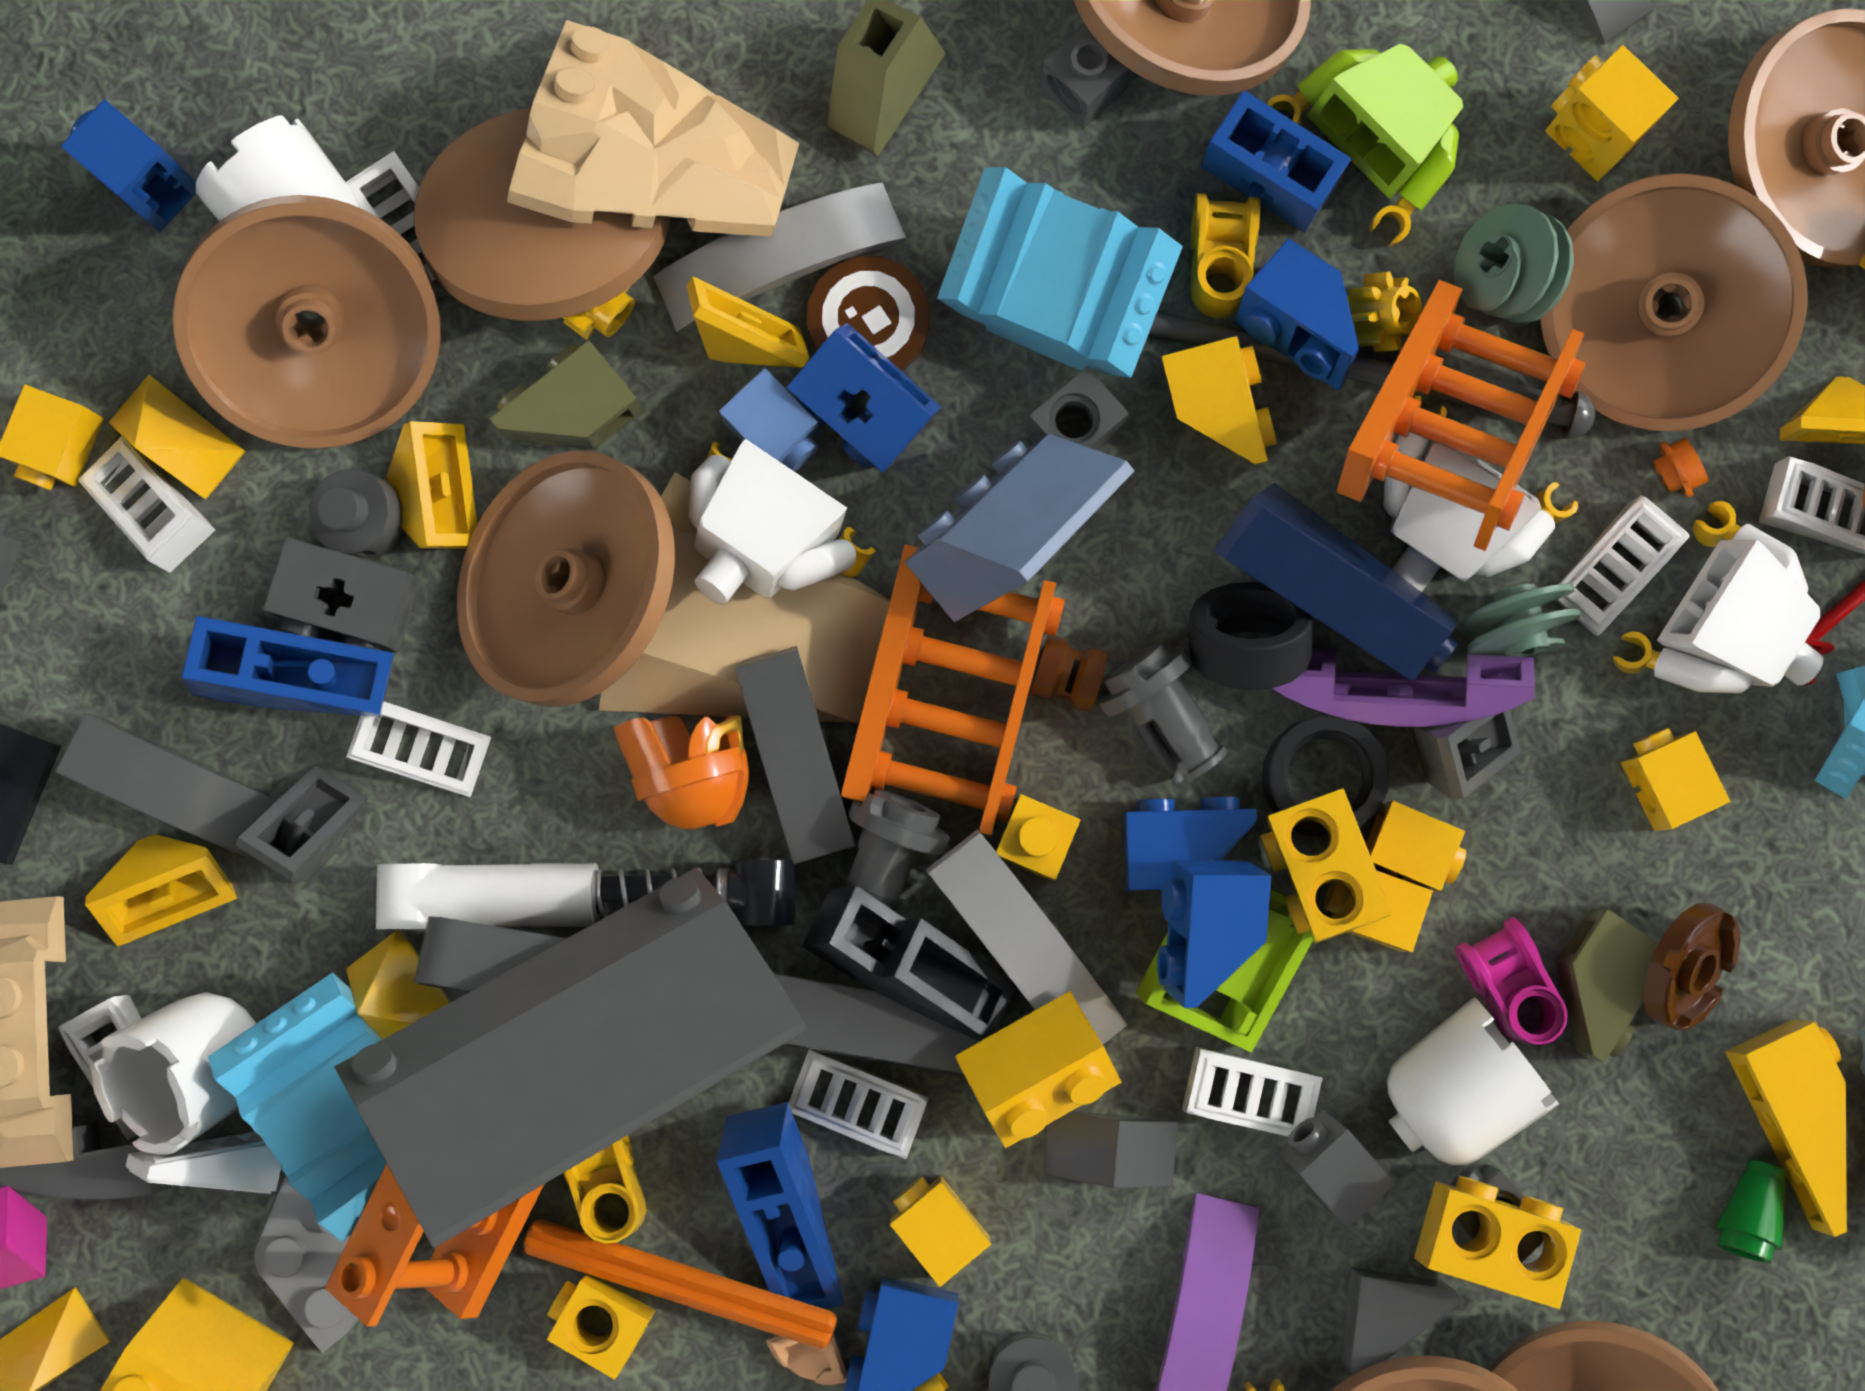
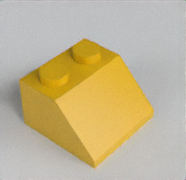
M1071 991L955 1055L980 1106L1005 1149L1022 1139L1038 1134L1046 1125L1081 1105H1087L1096 1101L1106 1091L1122 1083L1102 1042Z
M184 1277L126 1346L100 1391H267L293 1347L294 1342Z

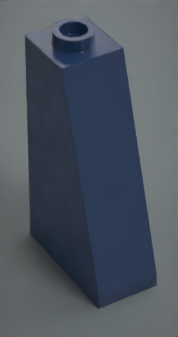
M1273 483L1250 500L1213 550L1411 681H1414L1424 667L1436 673L1458 645V642L1449 635L1453 632L1459 619L1276 483Z

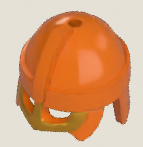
M728 715L719 724L714 723L706 716L696 724L691 736L684 721L678 716H668L653 721L645 718H634L613 728L618 745L632 775L631 783L637 800L644 801L647 807L664 823L678 829L695 830L712 824L718 827L735 821L744 804L749 783V765L746 750L744 749L741 716Z

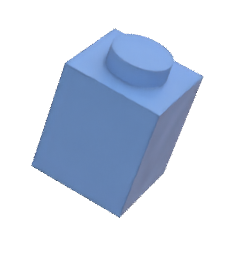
M766 368L758 373L719 410L723 423L741 442L747 439L794 472L805 465L819 448V445L814 441L821 434L818 421Z

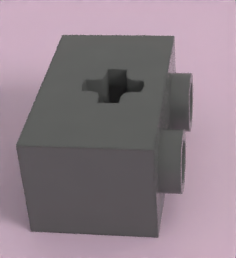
M286 537L263 610L282 618L279 630L287 633L318 638L320 631L324 630L343 636L342 643L376 650H381L382 647L399 652L422 580L407 571ZM346 593L353 597L351 608L339 607L336 609L329 605L332 594L342 596Z

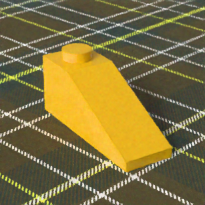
M1792 1019L1725 1051L1782 1169L1788 1172L1787 1179L1811 1228L1837 1237L1847 1232L1846 1081L1837 1065L1841 1061V1054L1830 1033L1825 1028L1818 1027L1816 1021Z

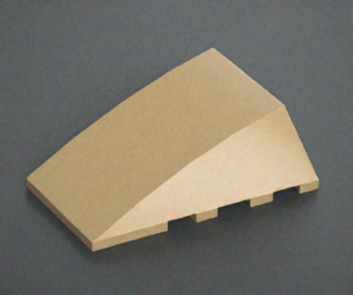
M674 472L661 495L671 520L675 545V568L669 600L657 631L645 651L626 674L601 692L599 711L727 717L732 714L749 718L735 664L797 646L820 722L859 724L890 599L853 577L838 574L794 591L781 588L770 598L760 596L742 583L726 604H718L710 600L695 584V579L708 564L709 560L699 554L694 548L697 529L688 517L690 481Z

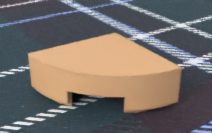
M833 1334L830 1344L824 1349H818L778 1335L767 1337L768 1347L778 1363L799 1377L821 1385H836L846 1382L848 1372L835 1334Z

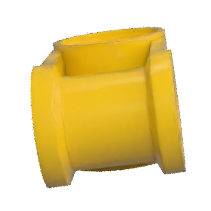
M1196 192L1190 240V248L1193 250L1190 290L1191 298L1196 308L1206 316L1217 319L1226 318L1239 310L1245 287L1254 277L1255 249L1260 223L1259 197L1249 196L1246 202L1208 200L1206 193ZM1217 273L1227 275L1235 283L1236 290L1229 293L1217 292L1210 287L1206 277Z
M628 1135L563 1173L565 1180L569 1184L582 1228L594 1241L604 1244L617 1243L636 1232L644 1222L647 1211L643 1190L634 1166V1152ZM606 1193H614L621 1196L628 1205L629 1217L623 1228L609 1227L602 1221L599 1215L598 1207L600 1200Z

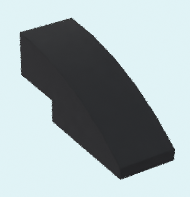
M857 885L829 889L802 945L811 953L869 988L925 1017L978 1041H982L998 1031L1017 987L1014 982L922 918L906 920Z

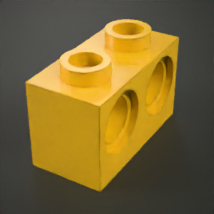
M1622 45L1605 62L1595 55L1568 82L1569 87L1550 106L1558 115L1545 132L1564 150L1570 147L1573 151L1569 155L1599 182L1643 139L1679 98Z
M1344 788L1268 816L1267 823L1271 832L1260 835L1273 872L1286 869L1295 894L1284 897V901L1298 935L1310 931L1313 942L1316 944L1385 919L1393 914ZM1304 821L1317 822L1329 834V847L1323 853L1316 856L1304 855L1292 843L1291 833L1293 829ZM1329 882H1338L1350 890L1354 903L1349 915L1340 919H1332L1319 911L1315 896L1317 890L1322 885Z
M1460 1175L1458 1176L1456 1187L1435 1181L1414 1259L1428 1269L1560 1309L1582 1230L1561 1220L1564 1208L1523 1195L1520 1207L1496 1200L1498 1187ZM1475 1211L1480 1221L1476 1237L1468 1243L1456 1244L1452 1236V1225L1455 1219L1463 1212ZM1540 1231L1544 1241V1248L1540 1257L1534 1262L1521 1264L1517 1253L1520 1240L1529 1232Z

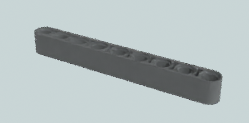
M429 916L427 917L414 983L469 993L567 938ZM774 974L803 1018L807 1031L781 1046L965 1076L955 1055L980 1042L925 1017L877 991Z

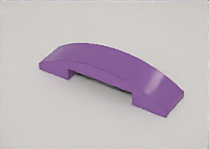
M1312 647V657L1306 671L1294 681L1272 689L1306 707L1347 720L1397 727L1450 725L1493 716L1534 699V657L1467 654L1466 677L1418 675L1414 681H1411L1402 674L1337 671V648Z
M1195 1193L1182 1258L1184 1259L1158 1383L1157 1386H1154L1153 1391H1227L1247 1298L1259 1207Z

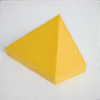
M694 276L691 277L686 287L693 316L709 359L725 363L803 368L810 357L800 327Z
M151 375L144 379L109 421L134 448L204 499L209 497L246 452Z
M1836 376L1780 427V440L1865 445V385L1851 377Z
M409 421L403 424L386 479L395 488L400 501L402 514L401 528L419 548L467 549L478 521L464 424Z
M153 834L137 841L85 896V906L115 945L119 947L237 899L232 883L206 847Z
M399 929L346 968L357 1014L382 1039L389 1037L451 1002L442 989L414 983L419 954L403 931Z
M76 1287L0 1339V1391H40L111 1342Z

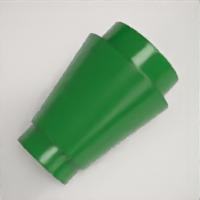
M1757 1160L1747 1161L1745 1172H1742L1715 1226V1229L1721 1232L1717 1244L1720 1249L1748 1260L1766 1264L1771 1263L1774 1250H1782L1787 1171L1766 1162Z

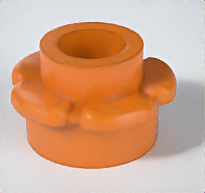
M1686 437L1670 445L1666 441L1660 443V452L1663 456L1653 460L1652 463L1657 474L1662 476V483L1667 492L1671 494L1681 489L1686 497H1693V489L1709 482L1705 468L1695 449Z

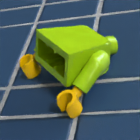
M1398 44L1382 53L1376 49L1341 50L1334 53L1298 83L1297 87L1300 91L1293 97L1286 94L1277 95L1267 102V105L1276 111L1285 110L1293 115L1292 121L1300 126L1301 113L1312 105L1313 107L1307 114V117L1344 154L1351 157V161L1389 199L1397 192L1402 196L1395 205L1382 208L1370 222L1369 231L1371 233L1380 223L1382 217L1389 216L1398 221L1400 232L1388 246L1398 244L1408 235L1411 229V214L1416 208L1422 211L1455 168L1459 132L1452 122L1462 110L1463 103L1462 99L1452 90L1458 81L1457 71L1454 65L1444 57L1436 56L1425 63L1409 46Z

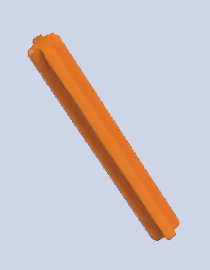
M538 1219L533 1221L526 1233L523 1250L527 1255L818 1349L826 1348L832 1340L837 1322V1315L832 1311L623 1244L597 1242L585 1232L548 1220Z

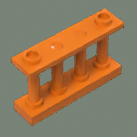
M1439 280L1348 449L1336 493L1361 502L1373 478L1382 482L1385 481L1387 476L1485 514L1473 547L1486 551L1497 527L1510 531L1525 496V493L1519 492L1515 488L1559 395L1571 399L1586 365V362L1575 359L1585 333L1572 329L1559 358L1556 359L1465 325V317L1455 314L1463 288ZM1453 348L1546 382V385L1539 400L1536 401L1442 365L1444 359L1437 355L1440 350L1451 353ZM1431 390H1435L1522 423L1526 427L1516 445L1420 408L1422 401L1415 399L1418 391L1429 395ZM1411 432L1504 468L1505 471L1495 490L1398 452L1399 445L1392 441L1396 434L1407 438Z
M905 544L841 797L864 802L872 788L883 791L885 785L984 810L979 831L992 835L995 820L1008 823L1017 786L1005 783L1043 634L1056 636L1065 599L1053 596L1057 583L1043 580L1038 599L1008 592L977 609L1031 623L1022 661L923 636L924 629L913 627L919 602L931 604L934 597L905 563L918 547ZM920 661L1014 685L1015 690L1006 723L907 698L908 691L897 689L903 664L915 667L916 662ZM904 723L1000 748L991 784L986 785L893 761L892 753L881 751L887 727L899 729L900 724Z
M386 1163L325 1289L367 1327L377 1326L395 1289L425 1288L459 1319L478 1318L544 1184L437 1246L430 1260L409 1261L424 1230Z

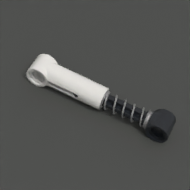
M792 860L731 861V865L727 869L724 868L722 870L719 868L717 871H714V874H703L725 899L742 926L795 925V864H793ZM596 862L506 865L377 864L376 929H425L427 917L429 916L497 927H589L598 922L601 916L605 918L662 887L667 881L680 877L683 874L676 875V871L672 869L670 875H650V871L646 869L644 875H624L623 870L620 869L618 875H604L603 871L598 869Z

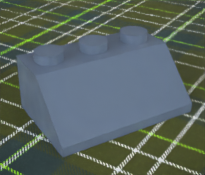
M1047 434L1027 448L1021 440H1018L991 462L990 465L996 473L990 479L985 474L981 475L954 498L960 508L953 515L946 510L919 531L917 536L923 544L905 563L953 622H956L1028 582L1134 472L1130 464L1126 460L1051 434Z

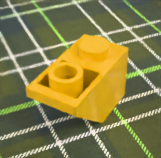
M1238 336L1162 356L1177 419L1254 464L1268 461L1266 447L1276 445L1277 440L1269 408L1256 410L1250 385L1261 383L1262 380L1253 345L1241 348Z

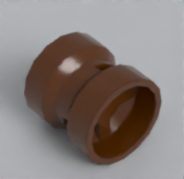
M1048 635L1030 695L1045 700H1050L1055 696L1069 700L1072 708L1091 713L1104 676L1109 652L1093 647L1084 651L1071 648L1066 639ZM1077 660L1079 663L1072 687L1068 689L1066 685L1073 662Z

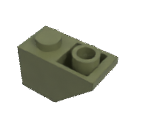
M867 0L837 47L827 127L845 140L877 157L946 54L921 16L889 0Z
M588 340L579 348L576 345H571L556 354L546 367L549 372L530 387L527 384H522L509 391L497 404L499 411L490 417L489 420L508 441L596 449L644 410L635 395L591 341Z
M1591 909L1557 961L1576 1052L1586 1059L1605 1063L1609 1055L1616 1057L1620 1054L1633 1036L1635 1025L1630 1022L1644 1001L1645 977L1654 951L1659 944L1609 909Z

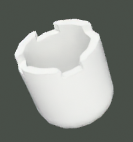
M283 115L260 122L231 140V144L238 152L226 161L219 170L211 161L208 162L195 182L196 194L219 221L244 206L279 196H320L336 199L360 208L352 190L301 121L296 119L290 125Z
M205 992L179 999L104 1037L101 1041V1045L104 1046L102 1057L91 1063L90 1072L94 1093L105 1117L109 1122L122 1118L128 1127L140 1136V1138L132 1142L133 1146L140 1151L155 1156L173 1154L239 1109L236 1098L214 1080L208 1056L257 1023L245 1008L231 998Z
M1475 997L1405 1052L1393 1064L1387 1078L1388 1095L1398 1112L1388 1120L1391 1126L1412 1153L1421 1146H1424L1439 1161L1450 1165H1468L1482 1158L1559 1105L1535 1069L1513 1042L1508 1043L1492 1022L1494 1018Z

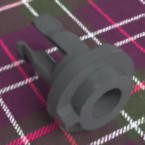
M1159 642L1132 655L1104 676L1102 681L1108 690L1101 695L1099 705L1107 717L1115 716L1124 711L1127 712L1151 751L1165 762L1172 773L1169 779L1173 785H1176L1184 779L1187 773L1190 774L1192 779L1201 776L1218 764L1228 751L1223 744L1218 746L1210 733L1206 717L1179 677L1193 663L1191 657L1184 647H1177L1166 651L1163 644Z
M875 790L873 795L867 794L864 802L853 800L848 817L863 829L857 842L859 851L848 875L846 887L857 885L892 909L899 899L910 870L917 868L922 853L942 855L945 851L950 837L937 827L941 818L939 814L909 798L882 790Z

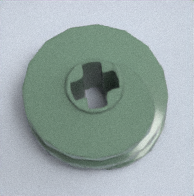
M1511 203L1495 207L1480 217L1463 237L1455 256L1453 280L1455 286L1463 288L1460 299L1475 311H1482L1486 315L1503 318L1514 324L1526 325L1543 318L1558 304L1569 285L1574 265L1572 239L1562 222L1548 213L1540 212L1533 206Z
M1567 583L1536 587L1535 584H1523L1493 593L1490 598L1484 600V607L1470 613L1462 620V631L1466 635L1478 636V638L1468 644L1467 653L1473 655L1530 657L1561 650L1566 646L1565 640L1563 638L1548 637L1547 630L1581 617L1580 609L1572 608L1542 612L1541 605L1569 596L1575 592L1574 585Z

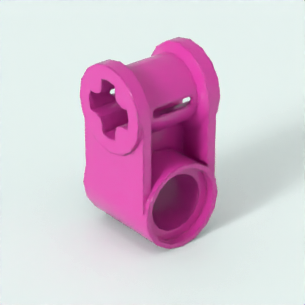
M1510 917L1503 921V929L1471 946L1463 942L1455 947L1456 956L1473 988L1483 998L1497 1026L1508 1039L1516 1043L1543 1045L1553 1042L1562 1034L1567 1025L1568 1012L1565 1003L1545 970L1534 941L1515 917ZM1506 951L1508 952L1505 956L1489 964L1491 959ZM1527 997L1535 999L1541 1005L1543 1011V1022L1533 1033L1525 1031L1517 1019V1009L1520 1003Z

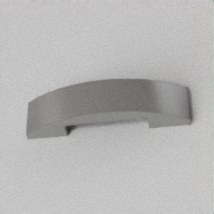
M881 182L844 190L779 212L772 237L727 234L677 260L653 277L676 332L679 333L697 326L686 287L692 276L733 296L746 300L844 259L870 255L906 240V236L885 187Z
M978 829L926 869L1035 1010L1071 991L1102 1044H1105L1128 1025L1067 942Z

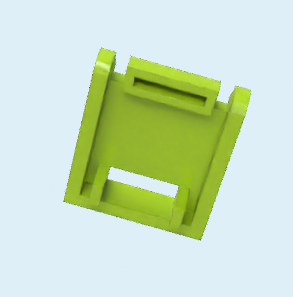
M1270 888L1266 943L1216 989V991L1231 997L1220 1018L1198 1008H1184L1164 990V986L1159 982L1157 973L1159 949L1135 994L1145 1004L1252 1053L1313 939L1310 931L1297 934L1284 901L1286 895ZM1167 934L1160 947L1167 946Z

